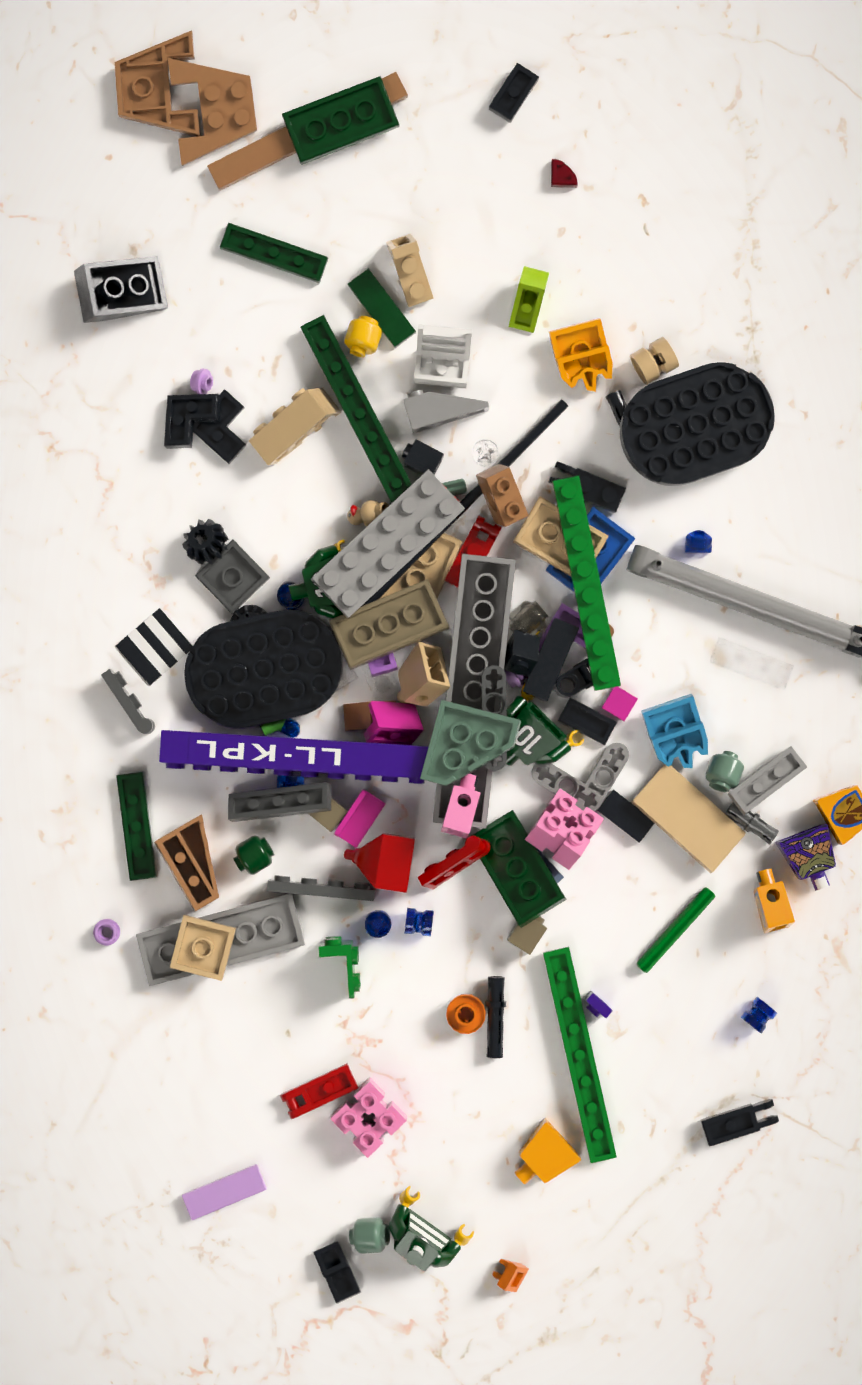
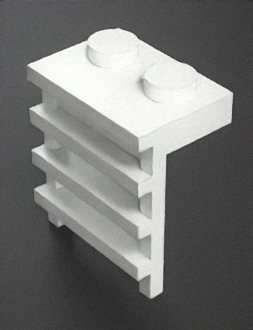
M418 324L414 383L466 388L472 329Z

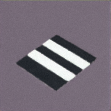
M160 608L116 645L119 651L149 685H152L188 654L193 647Z

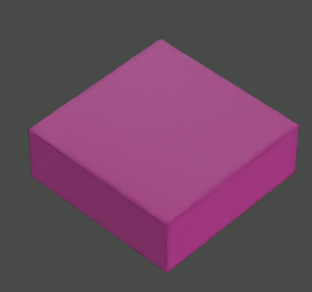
M614 687L601 708L625 722L638 698L620 687Z

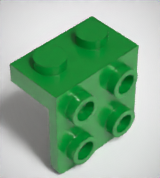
M341 936L325 937L324 942H321L318 946L319 957L346 956L349 999H353L356 992H360L361 989L360 973H355L354 966L358 965L359 948L358 946H353V940H342Z

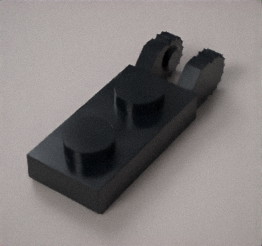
M556 462L555 468L558 471L574 477L579 476L584 501L613 513L617 512L626 490L625 487L580 468L575 469L562 462ZM550 477L548 483L553 485V481L560 479L557 477Z
M773 1099L760 1101L753 1105L750 1103L700 1119L708 1146H714L761 1131V1128L778 1123V1115H770L757 1121L755 1112L773 1107Z

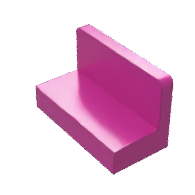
M371 701L368 704L373 719L371 725L363 733L368 743L412 745L424 731L415 704Z
M363 789L334 832V835L357 848L386 803Z

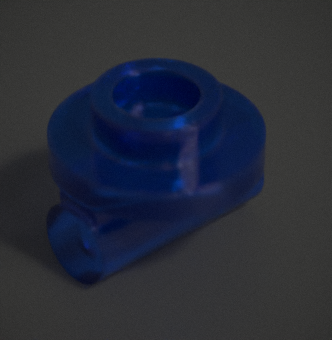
M696 530L687 534L684 543V553L712 552V537L702 530Z

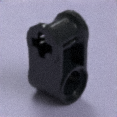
M588 659L576 664L572 669L557 678L554 690L558 696L569 698L593 686ZM564 678H568L573 682L574 688L570 693L562 691L560 687V682Z

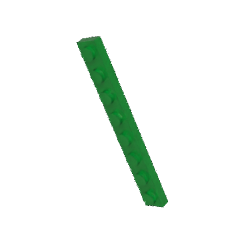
M575 476L555 480L552 484L594 691L619 687L621 682L580 478Z
M567 946L543 952L590 1163L617 1158L570 948Z

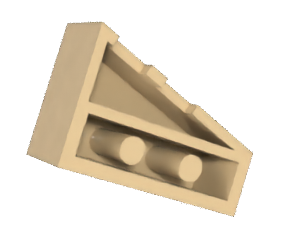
M323 387L307 390L302 388L291 397L293 402L287 407L283 405L272 414L274 419L268 424L262 423L253 431L254 436L249 442L268 466L280 462L303 443L302 441L313 431H319L322 428L321 424L329 417H336L342 412Z

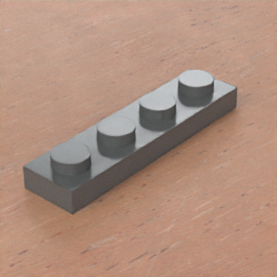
M328 782L228 794V820L231 822L331 811V784Z
M275 875L274 880L269 879L267 884V891L365 901L375 900L376 889H370V884L354 883V887L343 886L344 881L328 880L327 885L317 884V879L301 878V882L290 881V876Z

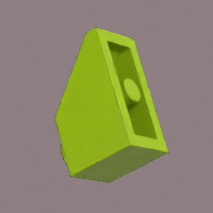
M526 266L523 267L508 327L534 333L549 272Z

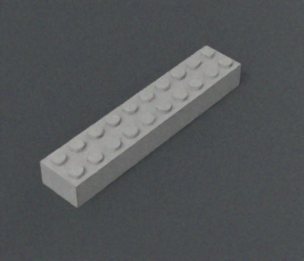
M462 554L448 676L450 688L446 694V701L482 710V672L491 665L499 666L504 670L516 564L514 559ZM496 669L491 670V674L486 675V680L491 681V689L486 688V694L492 692L501 694L502 688L496 689V682L501 680L502 676L496 673ZM495 696L490 697L486 702L487 709L490 712L499 711L500 699ZM485 765L470 773L478 776L475 791L480 792L471 827H487L493 771L487 769ZM461 779L449 786L436 784L433 823L443 824L453 786H459ZM459 798L458 804L466 807L468 801L464 798Z

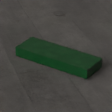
M369 268L347 284L371 318L378 321V326L395 349L416 334V330Z

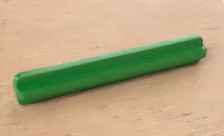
M703 888L638 960L636 965L644 973H648L715 899L716 895L709 888Z

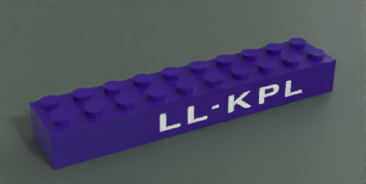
M161 730L159 762L166 763V768L185 769V764H193V770L203 771L211 770L212 766H220V772H238V767L247 768V773L265 774V769H273L274 775L290 776L292 771H301V777H318V772L328 773V778L345 779V774H354V780L371 781L372 776H382V782H398V777L409 778L408 783L425 784V780L420 779L429 746Z

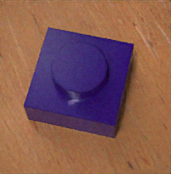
M590 991L584 998L589 1003L586 1008L597 1018L600 1015L607 1018L613 1012L593 991Z

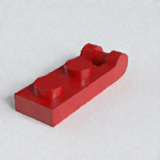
M478 515L445 578V582L456 588L459 585L462 554L488 556L502 529L497 524L493 526L486 522V518ZM479 531L489 535L486 542L477 538Z
M470 836L466 839L465 846L450 851L446 854L444 860L429 865L424 869V873L417 878L423 887L434 890L488 854L490 843L485 839Z
M348 1063L281 1093L280 1097L282 1102H286L289 1108L287 1113L290 1119H294L359 1087ZM302 1094L306 1103L299 1106L295 1097Z

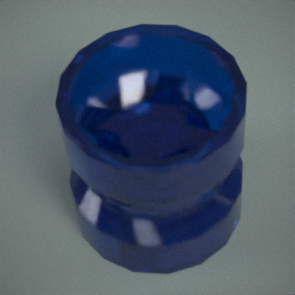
M284 583L277 591L278 602L285 609L296 610L300 608L305 598L292 601L288 586L296 583Z
M407 907L404 934L413 935L414 933H421L422 936L431 937L434 910L420 912L415 908Z
M383 910L372 911L365 920V929L374 938L386 936L392 926L390 915Z
M756 997L752 1002V1009L745 1011L741 1018L762 1034L766 1029L767 1021L773 1020L778 1013L759 997Z

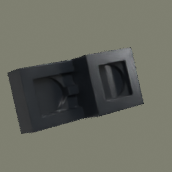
M339 1241L313 1252L336 1304L362 1293Z

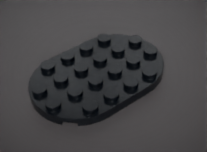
M709 363L655 381L638 391L627 404L621 417V446L632 467L646 479L665 486L690 484L739 467L755 458L765 448L773 431L775 421L774 406L767 388L752 372L749 373L732 363Z
M279 610L224 622L205 631L197 639L186 658L184 670L185 685L195 707L217 724L232 728L250 727L302 716L324 705L335 693L341 681L343 654L334 632L324 621L313 614L301 610Z

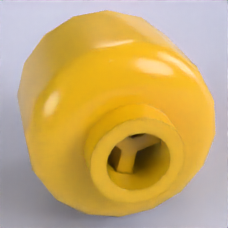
M359 316L358 319L350 321L344 343L350 349L352 355L364 358L365 355H370L377 351L382 336V329L378 326V321L368 316Z

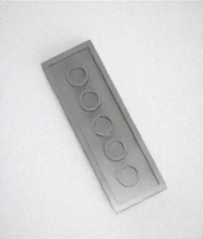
M428 469L316 573L311 580L348 619L465 508Z
M290 893L198 917L236 928L227 966L305 945L293 895ZM181 922L136 934L149 986L194 975L193 973L170 968Z

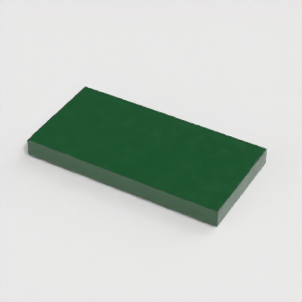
M381 76L282 113V118L301 165L400 127Z
M511 810L471 836L485 839L490 843L489 853L480 858L516 922L522 928L561 904L567 898L537 848L525 840L528 833L514 810Z

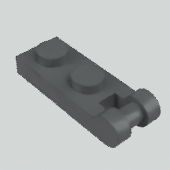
M108 669L102 673V678L136 729L142 734H151L155 730V723L152 719L144 717L139 709L142 707L141 702L134 693L131 695L124 687L128 683L120 671L115 673L114 670Z

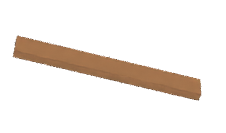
M397 72L382 78L392 105L408 98V94ZM285 126L207 165L219 191L295 154L296 151Z

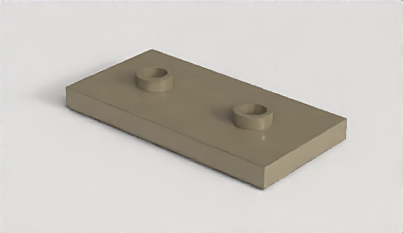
M428 579L360 607L348 619L343 614L329 620L350 670L449 629L447 620Z

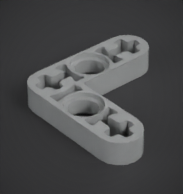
M610 744L605 749L586 783H583L552 763L535 764L531 771L532 778L536 783L554 794L559 790V783L563 779H570L574 784V790L569 795L574 797L578 792L579 785L584 787L581 793L587 796L591 793L595 795L596 805H589L588 808L596 811L603 803L627 763L629 751L624 744ZM619 747L622 749L621 754L624 757L622 760L617 759L613 766L618 767V769L614 772L610 767L602 765L604 760L609 763L612 759L610 750H617ZM545 765L548 766V773L554 777L556 772L561 773V776L555 781L554 788L549 786L552 782L550 779L545 777L542 780L538 779L539 773L536 772L538 767L544 768ZM600 770H606L610 773L611 779L606 785L598 784L595 779L596 773ZM577 797L578 801L575 805L584 810L586 808L584 806L585 801Z

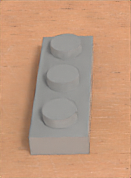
M790 746L727 795L740 812L745 815L804 771L807 765L793 747Z

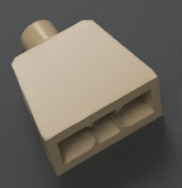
M418 642L398 671L401 690L397 694V700L400 703L428 706L450 688L441 647L423 642Z

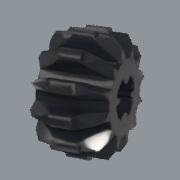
M198 519L197 526L195 527L189 525L191 531L190 533L183 534L186 541L182 543L183 548L187 551V556L201 565L205 561L213 565L215 557L222 559L220 552L228 550L225 542L229 540L224 532V528L210 519L206 522Z

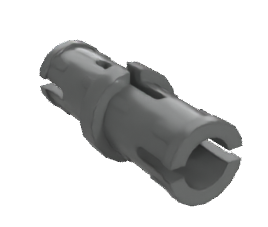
M734 803L729 806L725 813L744 826L745 831L748 833L751 831L769 845L779 832V830L759 818L760 815L756 812L752 813L749 811L743 815Z

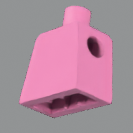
M468 774L461 778L459 786H453L441 832L467 839L480 796V792L475 791L478 776ZM459 798H464L468 801L466 807L458 804Z

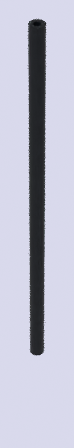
M561 399L498 464L510 467L569 407L567 403ZM479 483L460 501L465 509L362 606L380 599L483 494Z

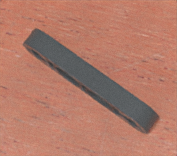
M488 666L482 672L481 677L482 710L490 712L486 707V702L490 697L495 696L501 700L502 707L499 711L491 713L507 716L506 673L499 666ZM493 669H496V673L502 676L501 680L496 682V689L502 688V694L496 692L486 694L485 689H491V681L486 680V675L491 674ZM507 752L500 755L502 756V761H498L497 766H492V763L488 762L485 764V767L491 771L502 769L506 764Z

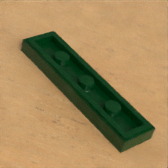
M229 222L220 244L221 250L319 284L329 259L327 256Z
M144 772L116 775L129 880L156 878L157 871Z

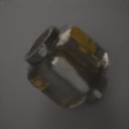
M525 600L510 612L509 619L512 623L509 625V628L513 632L518 630L537 636L547 627L548 622L546 619L549 616L536 600L534 602Z

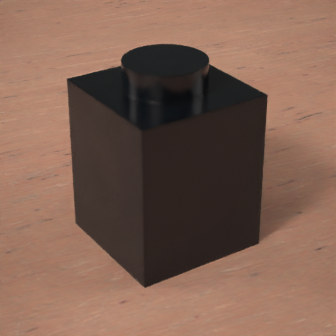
M415 439L413 445L407 444L401 457L405 459L403 462L404 466L414 472L423 475L429 469L435 475L444 458V453Z
M514 630L507 642L504 670L529 677L538 662L540 637Z

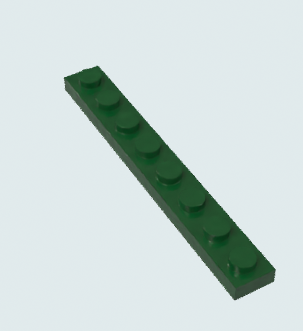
M322 315L300 326L301 331L392 504L412 483L325 316Z

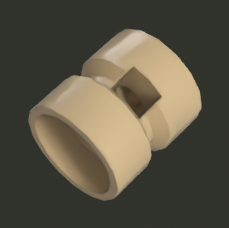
M663 336L650 343L648 350L641 348L630 355L632 365L645 385L660 378L661 372L667 374L679 367L678 359L672 347ZM654 355H656L657 359L659 360V364H657L655 359L653 358Z

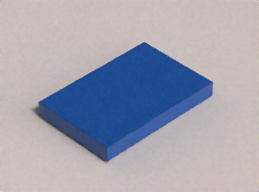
M592 507L587 514L589 525L609 536L596 557L600 582L602 584L636 538L595 507ZM549 564L545 571L574 592L571 576Z

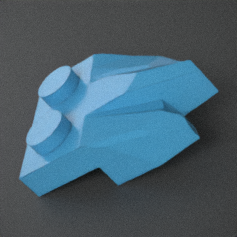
M692 694L641 710L648 736L657 758L666 766H671L674 758L679 757L683 768H693L692 754L694 751H698L701 755H708V738Z

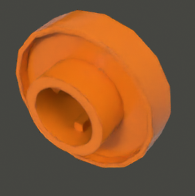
M461 994L450 1001L446 1017L448 1024L453 1030L461 1034H470L482 1027L486 1011L479 998L472 994Z

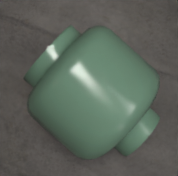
M723 751V754L713 755L705 776L709 786L720 792H729V790L736 788L744 771V765L738 759V755L731 751Z
M381 1218L357 1219L354 1227L349 1230V1242L355 1246V1249L360 1254L381 1253L390 1243L389 1225L385 1224Z

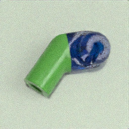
M291 718L260 724L265 736L276 731L290 738H295L300 734V725Z

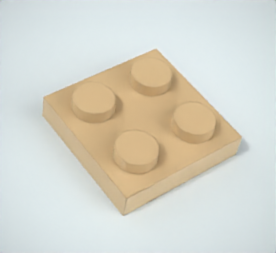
M184 914L170 968L222 981L236 928Z

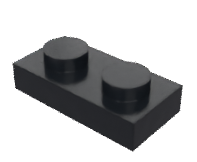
M516 63L489 105L488 110L511 124L537 84L539 76L521 64Z

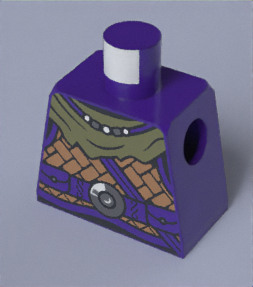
M822 823L776 841L777 847L797 879L803 880L810 877L815 891L830 886L825 871L836 867L827 824Z

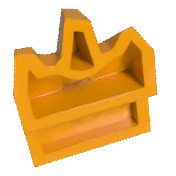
M600 318L548 331L561 378L571 388L575 387L578 379L582 378L586 389L596 392V377L598 374H602L605 379H612L613 362Z

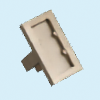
M410 233L387 241L386 245L392 256L408 307L434 299L416 239Z

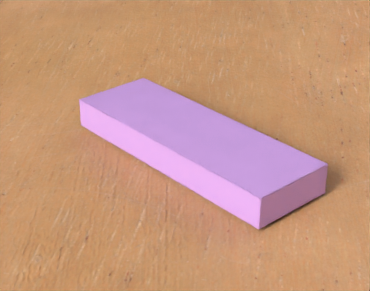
M254 1164L182 1194V1198L191 1220H195L267 1190L258 1165Z

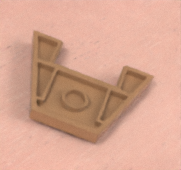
M192 30L115 62L117 105L120 118L196 137L200 136L198 109L172 111L168 58L180 61L195 59Z
M168 58L171 86L198 83L204 136L178 139L182 166L257 131L251 78L249 75Z

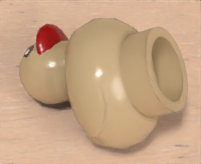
M375 500L366 501L361 508L352 505L347 513V519L353 525H360L364 522L367 527L390 505L387 502L379 503Z

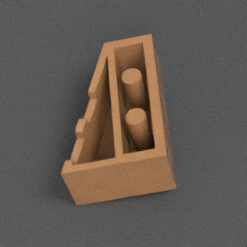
M201 814L154 842L194 912L219 898Z

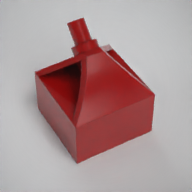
M383 833L361 848L354 850L346 849L344 851V858L352 860L374 888L407 893L415 838Z

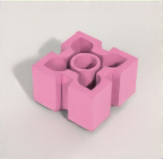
M560 788L549 801L525 840L542 852L545 848L549 849L554 853L552 859L570 870L582 856L590 843V839L596 833L604 818L587 806L584 810L577 807L575 804L578 800Z
M371 1077L355 1091L354 1097L357 1100L353 1104L346 1100L330 1118L344 1134L351 1130L355 1135L353 1144L367 1158L383 1144L384 1138L382 1135L386 1131L393 1135L407 1121V1115L393 1101L387 1105L382 1100L385 1092ZM363 1114H375L374 1122H364Z

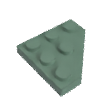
M441 700L420 779L445 786L455 783L514 748L521 720Z

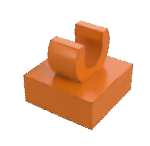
M500 1259L499 1262L505 1266V1271L503 1274L496 1271L492 1273L494 1278L499 1280L497 1286L505 1291L517 1292L529 1268L521 1263Z

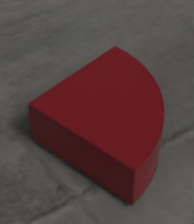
M552 159L551 187L577 188V177L572 169L563 161Z

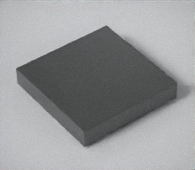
M234 539L227 544L228 550L220 552L222 559L215 557L213 565L207 563L195 575L231 614L238 610L270 579L264 570Z

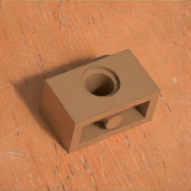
M497 464L476 475L496 524L507 527L529 516L510 467Z

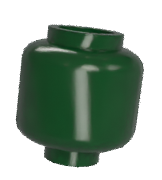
M254 835L236 846L235 852L237 856L233 860L241 872L246 870L250 875H254L272 864V856L275 854L265 837L260 838Z

